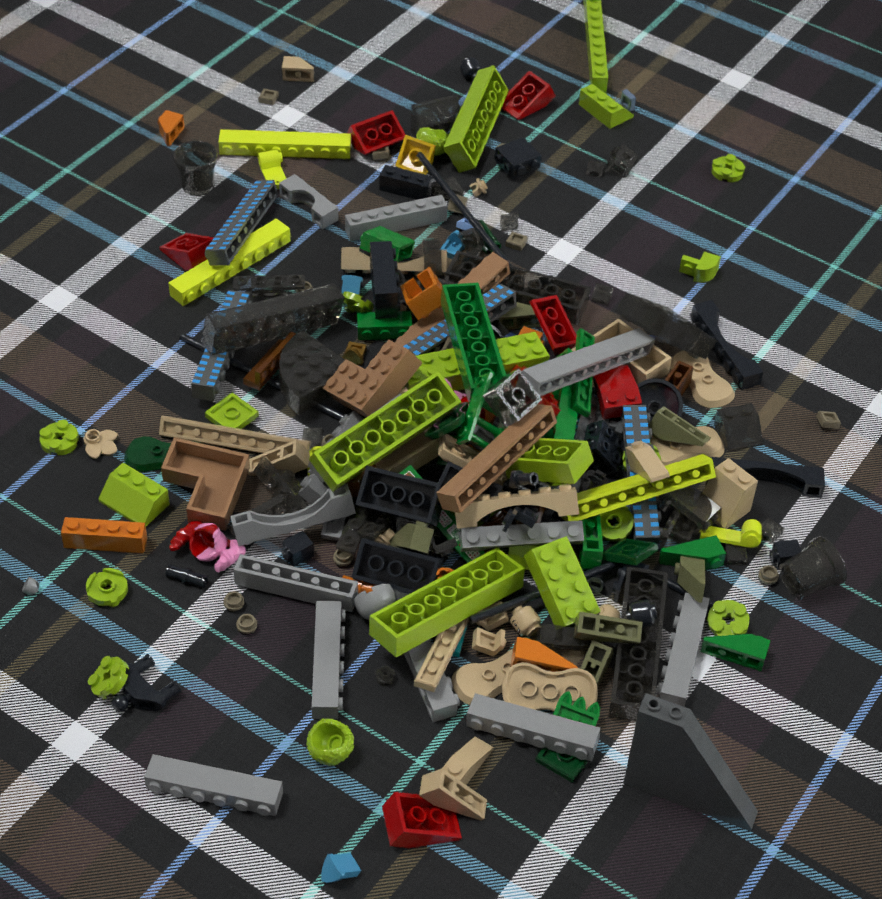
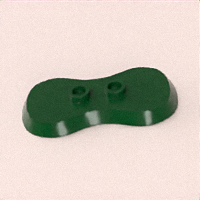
M468 402L461 403L455 411L432 425L425 433V436L435 440L463 424L468 409Z
M148 436L138 437L127 447L124 462L138 472L161 470L171 443L162 442Z

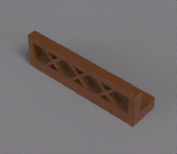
M290 332L284 340L279 339L243 378V384L260 391L295 351L296 333Z

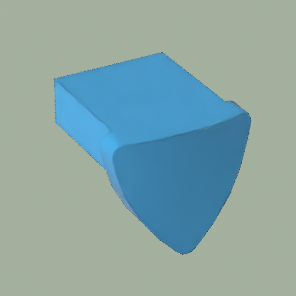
M458 230L453 231L440 248L447 250V258L455 260L460 252L465 249V241Z
M343 275L341 279L343 280L341 293L347 291L360 295L363 278Z
M351 853L328 854L322 867L321 881L336 882L344 878L357 877L361 869Z

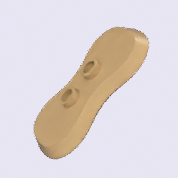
M686 349L672 357L671 370L677 361L693 366L694 369L689 386L697 403L707 408H717L729 404L734 399L735 392L732 386L713 371L711 362L704 352L699 349Z
M699 426L696 428L711 437L704 446L665 441L652 436L650 443L657 447L661 456V462L666 466L701 454L720 458L725 450L723 441L713 428Z
M513 649L505 652L492 662L471 663L457 669L452 676V686L459 699L465 704L470 705L475 693L490 698H495L501 694L505 673L511 667Z
M517 663L507 670L503 679L502 695L504 701L534 710L547 709L555 711L559 698L567 691H570L572 696L571 705L583 696L587 710L591 704L597 701L598 691L595 678L588 671L580 668L551 672L530 663Z

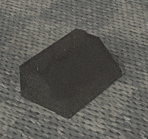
M457 95L411 105V132L416 138L417 132L422 127H429L435 130L443 129L449 135L460 111Z

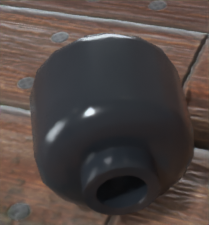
M472 57L465 58L460 65V71L466 80L473 81L478 70L482 69L479 61Z
M648 599L630 603L629 610L626 611L627 620L643 622L642 628L653 626L655 620L658 619L655 604H651Z

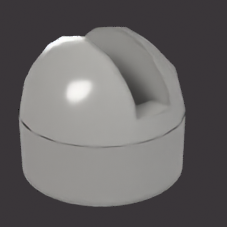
M28 577L22 592L30 595L36 594L39 589L38 581Z

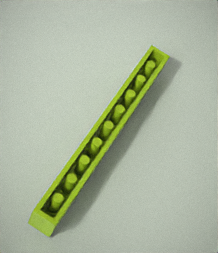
M583 0L590 85L594 84L607 93L608 69L601 0Z

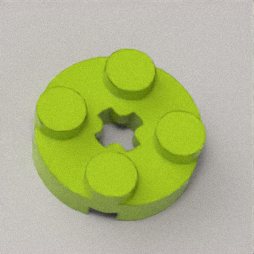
M728 154L713 160L711 172L718 180L722 181L723 178L727 179V182H736L743 177L745 165L735 155Z
M345 291L341 293L338 299V303L344 305V310L349 313L372 312L374 309V304L367 299L364 302L361 300L362 296Z
M59 420L40 430V444L42 449L48 454L53 452L57 453V455H65L77 447V442L79 441L78 431L67 420Z
M627 506L600 514L602 538L610 542L621 541L632 532L634 518ZM617 518L619 524L611 526V523L608 521Z
M114 568L102 569L103 572L91 574L86 581L89 601L100 606L116 607L128 592V584L124 574ZM108 584L111 586V588L109 589L102 588L106 587Z
M733 600L716 601L708 613V628L715 634L714 636L745 634L749 627V614L745 605ZM729 616L731 617V619H734V621H731L730 624H726V621L722 619Z
M104 657L101 665L88 679L92 692L101 699H107L106 696L109 694L113 696L117 694L127 680L128 675L125 672L126 668L129 669L128 664L119 657Z

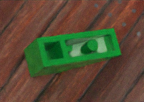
M600 514L580 520L583 524L584 541L579 545V563L582 569H592L601 565L603 541Z
M717 535L661 548L659 563L675 566V563L680 562V556L704 559L705 570L716 569L723 566L726 552Z
M753 634L704 637L700 652L762 671L771 640Z

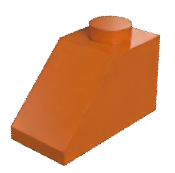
M168 110L158 118L160 133L167 146H171L185 128L184 116Z

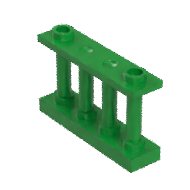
M492 372L478 376L465 415V422L458 431L456 444L461 445L471 441L483 449L487 447L490 443L473 434L476 424L493 434L495 439L519 417L526 394L518 391L508 395L490 383L493 375ZM487 391L505 401L503 411L484 400ZM481 408L486 409L499 418L498 428L479 417Z

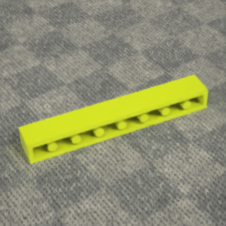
M220 129L218 141L219 155L257 156V153L278 150V152L282 153V157L350 159L351 134Z
M277 218L250 234L229 265L210 266L207 259L168 282L170 296L182 306H185L291 241L290 228Z
M701 454L666 465L665 468L669 472L670 477L655 482H650L637 474L577 493L579 514L561 516V518L565 521H579L716 478L713 460Z

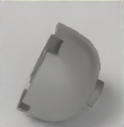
M390 584L371 587L373 591L366 594L364 590L355 597V607L360 616L369 620V615L396 602L395 593Z

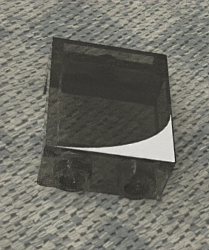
M693 485L668 492L658 506L665 512L672 505L698 525L694 531L696 536L701 531L705 533L710 525L716 522L719 518L717 513L721 509L718 504Z

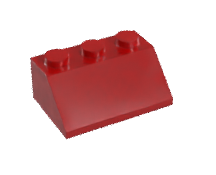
M393 110L353 124L347 134H351L353 148L364 155L403 141L406 135Z
M553 295L531 300V308L554 355L561 354L567 348L572 349L575 347L577 335L558 296Z

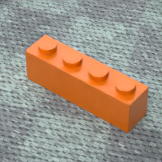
M65 517L61 530L64 548L144 553L147 542L146 525L142 522Z

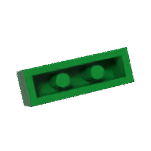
M397 311V318L375 319V312H357L358 340L397 339L406 333L412 325L411 311Z

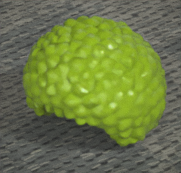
M429 127L419 129L416 139L436 145L434 156L445 153L443 147L448 138L446 131L443 129L435 130Z
M322 718L308 732L307 750L316 762L334 766L349 757L354 749V736L349 727L344 723L334 719Z

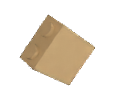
M729 458L715 467L716 478L709 479L695 507L709 518L712 512V505L709 500L711 499L721 508L710 520L720 528L725 529L750 512L758 480Z

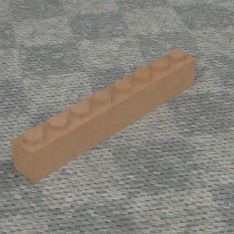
M492 252L476 268H473L464 279H461L458 284L478 282L483 295L496 287L510 274L509 262ZM436 308L428 317L421 318L411 325L406 333L397 338L395 343L404 346L445 320L443 309Z
M533 403L437 491L442 509L461 513L557 423L552 406Z

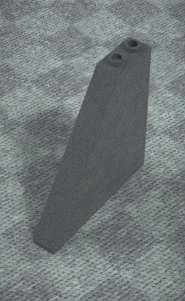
M646 693L638 711L623 784L751 831L758 810L692 711L686 707Z

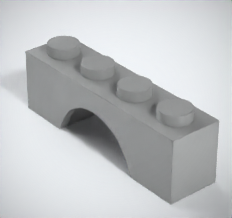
M294 174L279 182L280 196L290 204L305 203L312 206V221L320 228L324 229L338 221V207Z

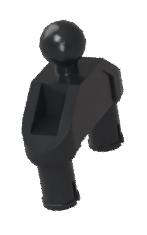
M520 470L511 471L510 479L504 481L503 490L504 492H510V494H518V491L523 489H530L531 492L539 491L541 487L559 489L560 485L550 486L545 482L539 481L538 475L535 472L523 473Z
M146 654L136 663L128 664L129 669L126 668L125 672L128 677L122 687L123 695H117L112 699V707L114 710L122 712L128 708L130 702L139 710L158 711L165 707L166 701L180 693L181 688L173 680L160 691L155 690L140 675L155 665L153 658Z

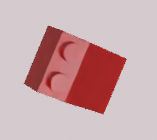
M528 71L508 92L501 109L515 119L520 120L546 107L556 95L550 84L531 71Z
M185 233L160 246L159 249L184 270H190L207 260L205 250L214 237Z
M628 365L618 366L593 376L603 420L621 417L623 405H642L637 383Z
M394 792L382 805L390 846L413 848L458 841L462 838L456 812L434 806L418 794Z

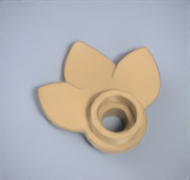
M96 429L88 430L84 436L86 453L93 459H97L101 454L107 456L115 454L117 447L113 440L118 437V433L112 430L101 432Z

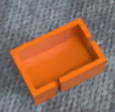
M430 267L416 275L425 290L422 291L414 278L400 286L406 304L418 320L428 317L436 308H442L440 302L442 284Z

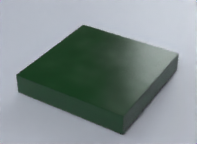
M624 538L603 552L602 560L638 565L658 551V544Z
M543 747L535 759L537 763L571 783L575 781L589 761L567 754H560L549 750L547 747Z

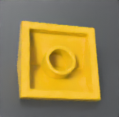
M405 135L395 166L426 175L428 170L417 158V154L422 152L432 164L436 145Z

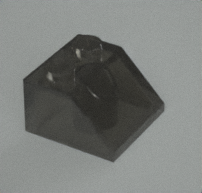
M752 403L717 410L714 426L727 452L763 445L760 418Z

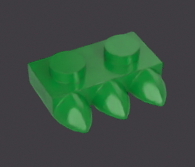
M570 691L565 692L559 698L553 715L596 726L600 715L598 702L591 704L586 710V702L583 696L578 698L573 705H571L572 696Z

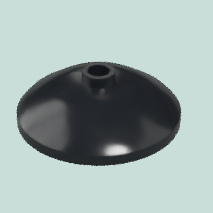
M648 379L637 384L642 405H646V411L650 412V422L656 412L652 411L653 407L661 409L664 406L679 417L682 416V396L673 384L663 379Z

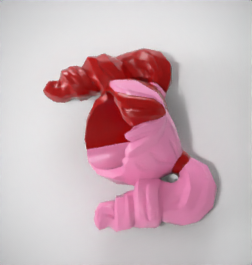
M192 521L177 531L169 546L170 551H176L183 547L185 543L190 542L191 553L198 560L207 562L219 557L214 566L216 572L226 570V568L238 560L240 554L245 555L246 552L244 545L238 546L236 539H227L217 525L203 523L202 521Z

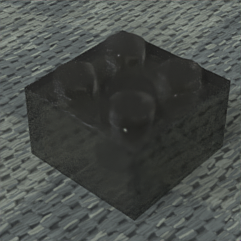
M519 368L506 374L482 395L505 427L518 422L542 400Z

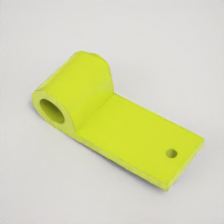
M278 150L257 153L259 167L265 180H275L276 187L279 189V182L286 179L281 167V162H283L282 153L278 152Z
M754 519L745 521L741 531L702 524L700 539L717 535L721 543L754 548L762 541V526L760 522Z

